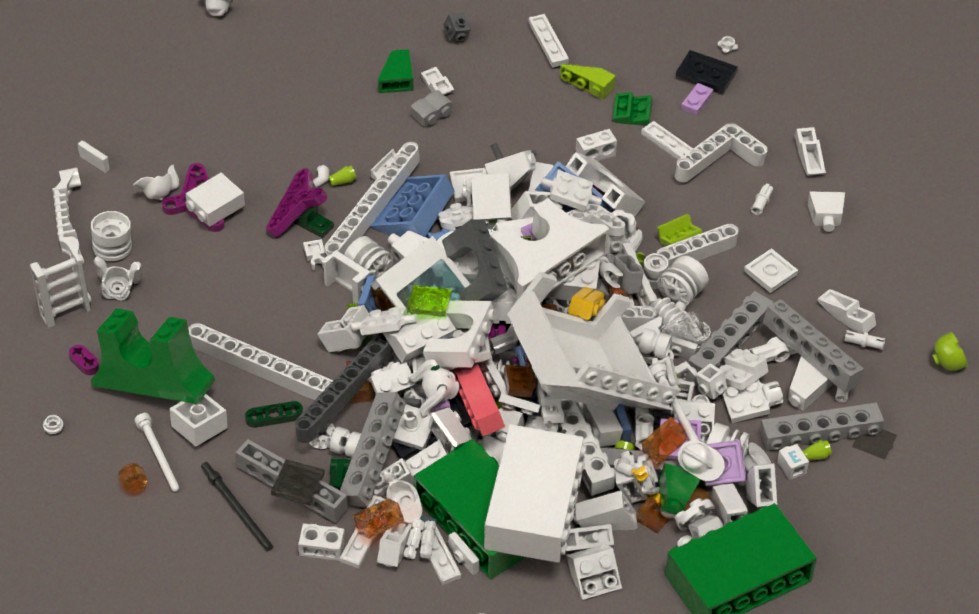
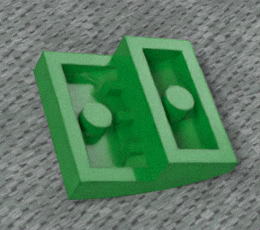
M633 92L615 94L613 121L629 125L650 124L652 96L634 97Z

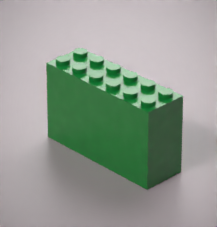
M472 438L414 475V487L420 497L422 508L448 535L453 532L457 533L479 559V568L492 580L525 557L484 549L485 522L499 465L496 459L490 457L485 452L484 447L481 444H477Z
M773 503L769 506L761 507L752 514H745L741 519L734 522H728L717 530H710L699 538H693L682 546L673 547L668 551L665 576L692 614H745L812 582L817 558L778 506Z

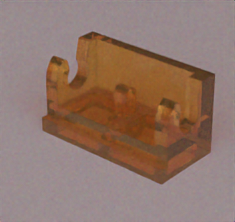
M670 417L642 442V452L648 454V457L659 466L687 440V437L684 435L686 431Z

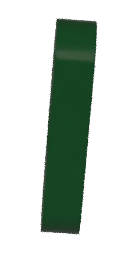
M290 401L250 408L245 413L246 424L249 427L257 428L293 422L303 413V406L300 402ZM274 411L280 413L277 417H271L269 414Z

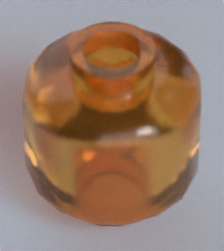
M127 464L118 473L121 486L127 493H139L147 485V476L143 467L139 464Z

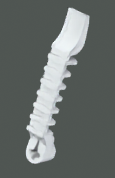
M77 167L59 171L61 181L55 188H52L59 244L62 252L68 254L70 258V248L74 247L77 254L81 253L76 230L73 229L70 223L68 201L73 188L81 186Z

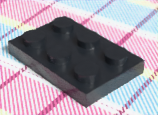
M689 50L676 71V77L696 84L699 83L724 93L737 73L738 66Z

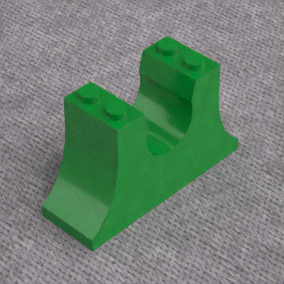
M116 308L97 330L101 349V366L91 378V385L198 404L215 382V377L201 363L193 349L187 320L168 317L149 342L139 331V322L134 311Z

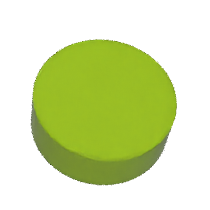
M617 441L614 449L635 450V445L626 441Z

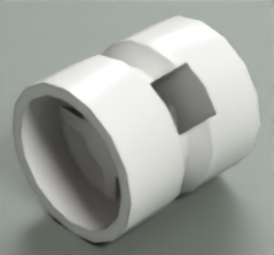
M659 253L649 254L644 259V274L649 280L652 289H659L657 284L658 278L668 269L667 258Z
M645 328L639 344L640 353L650 355L653 352L654 357L660 359L667 357L672 342V335L665 333L657 335L656 331Z
M336 427L331 437L330 451L340 455L345 453L347 457L352 458L361 433L355 431L350 433L349 429Z

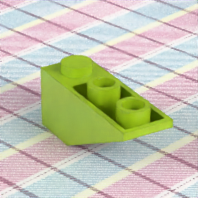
M560 65L561 79L602 100L615 89L616 75L602 68Z

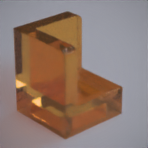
M649 497L638 509L637 522L658 534L669 518L664 517L656 510L657 500Z

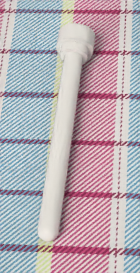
M663 364L653 366L650 371L657 382L660 380L662 382L665 381L670 386L666 379L667 370ZM675 397L670 404L689 440L699 441L679 401Z
M148 413L139 414L134 421L138 429L144 431L171 490L177 492L179 485L151 429L152 419Z

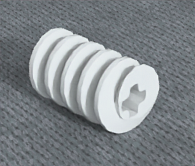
M669 297L659 298L651 303L650 307H653L657 312L656 318L662 317L663 327L672 336L679 337L684 333V327L690 319L685 317L683 312H680V308L676 307Z

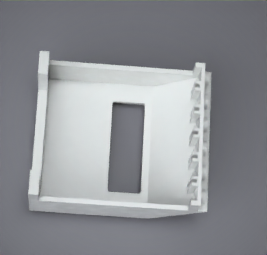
M539 272L507 313V316H509L508 319L513 324L514 331L542 389L552 396L609 410H615L619 404L630 407L672 410L669 404L681 390L677 384L669 386L665 381L662 382L661 380L657 383L621 318V315L632 303L629 297L614 293L593 321L585 320L541 306V302L558 281L553 275Z

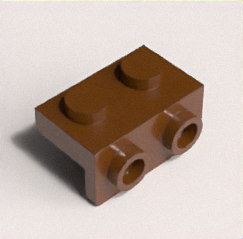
M527 358L525 366L505 364L504 376L507 394L514 397L531 398L533 390L537 389L538 379L535 378V373L529 359Z

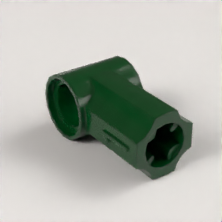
M331 457L330 486L340 491L352 458Z

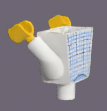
M625 451L621 453V458L614 461L616 484L620 491L623 492L630 504L641 500H650L655 507H660L659 493L650 496L649 494L644 495L642 492L641 483L650 476L646 472V468L641 466L637 469L634 466L637 460L632 452Z

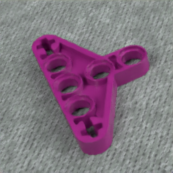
M201 163L191 164L187 171L182 193L165 198L162 201L163 212L167 215L187 212L213 232L222 231L225 227L224 218L218 221L217 224L209 227L205 222H201L193 211H189L186 203H184L187 192L196 188L198 183H204L209 180L204 165ZM168 204L175 205L173 208L166 207Z
M307 168L301 169L295 174L268 222L266 230L272 237L280 235L306 208L319 206L327 200L328 196L322 188L313 189V175Z

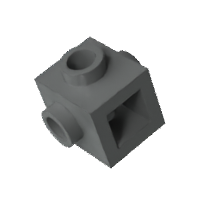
M464 13L449 14L443 24L445 33L450 41H463L471 31L470 24Z

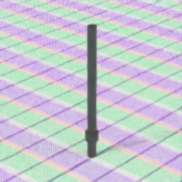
M204 462L201 467L208 475V480L211 484L216 485L265 550H272L273 545L224 484L222 476L218 471H214L208 462Z

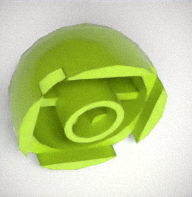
M952 331L938 338L934 345L935 354L932 355L936 365L941 364L948 371H957L968 366L964 352L959 347L958 340Z

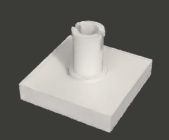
M405 405L392 442L424 450L432 434L428 425L433 412H429L428 416H423L420 414V408Z

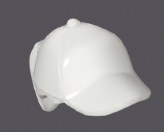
M171 165L165 176H157L155 178L143 177L136 181L133 186L141 188L149 199L163 200L170 191L179 187V178L174 165Z
M384 471L383 479L389 483L386 498L392 511L405 523L412 524L414 519H420L422 516V505L415 487L408 482L397 480L393 472Z

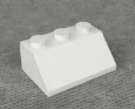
M430 305L414 313L417 315V322L406 323L397 331L382 332L401 363L423 353L429 338L451 339L456 328L445 312Z

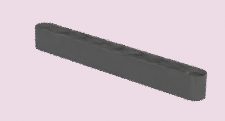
M378 333L297 418L295 430L296 438L299 442H311L368 381L367 379L372 376L371 372L378 370L394 353L383 333Z

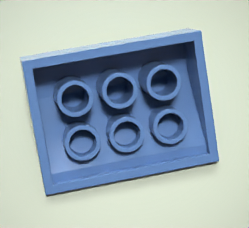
M445 174L408 177L370 225V228L389 235L395 233L399 237L407 231H412L426 237V234L438 218V213L442 212L455 190Z

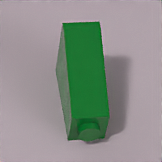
M409 49L392 50L378 77V93L414 91Z
M665 463L658 477L661 511L676 515L684 511L701 479L689 473L681 466Z

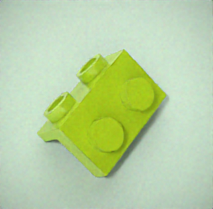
M689 214L680 216L657 227L660 244L664 246L703 233L701 228L692 224Z

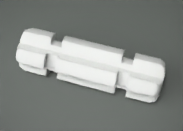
M414 519L411 527L413 530L410 529L406 543L408 547L405 548L403 556L407 559H415L417 553L415 549H418L422 536L421 531H423L425 522L420 519Z
M434 521L425 522L420 549L421 558L429 559L431 557L436 523Z

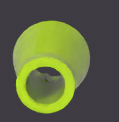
M347 165L328 177L332 187L352 183L353 180L357 179L353 167H347Z
M819 440L806 449L801 450L808 461L828 459V456L832 455L831 447L827 440Z

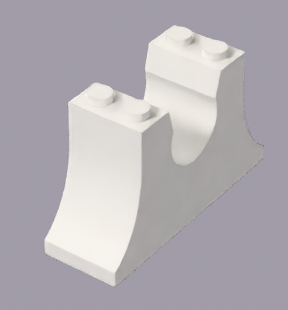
M547 198L537 203L533 210L532 233L537 241L525 240L514 230L506 226L494 231L490 235L501 270L513 284L518 300L539 272L556 277L558 282L551 289L552 291L606 255L609 228L605 224H592L578 220L564 212Z

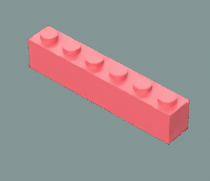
M474 363L472 367H458L451 372L455 375L456 382L459 383V393L475 430L480 429L482 436L505 428L499 409L478 363Z

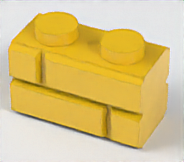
M585 286L571 298L568 312L571 315H579L580 318L589 320L593 316H597L599 311L605 306V295L603 292L593 291V289Z

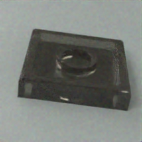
M286 459L272 487L271 495L310 506L325 471L324 469Z

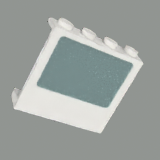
M432 236L370 285L374 290L380 287L395 307L400 309L406 308L407 314L412 315L430 305L443 311L448 301H461L459 292L469 286L470 283L454 262L447 258L446 252Z

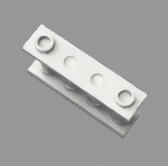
M74 247L70 248L72 259L47 269L41 268L38 262L30 264L40 315L48 328L55 326L54 317H56V314L83 304L87 312L91 311L89 303L92 300L87 292L82 266L85 262L81 253L77 254ZM70 267L74 268V272L49 282L46 281L50 275ZM76 279V285L51 295L48 293L51 289ZM78 292L79 297L55 307L51 306L54 304V301Z

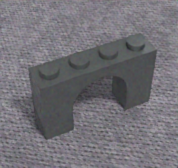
M471 219L442 240L447 258H462L472 250L478 258L479 270L477 277L472 284L459 292L461 301H492L508 291L485 220Z

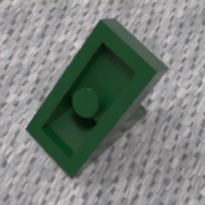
M318 206L306 208L293 221L294 224L321 238H324L334 227V222L319 215Z

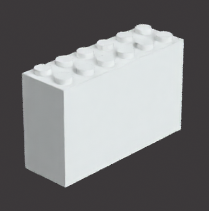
M509 425L485 522V550L560 563L561 554L565 555L566 541L569 538L570 523L574 517V504L577 503L578 498L577 490L581 485V472L585 466L586 446L583 445L584 437Z

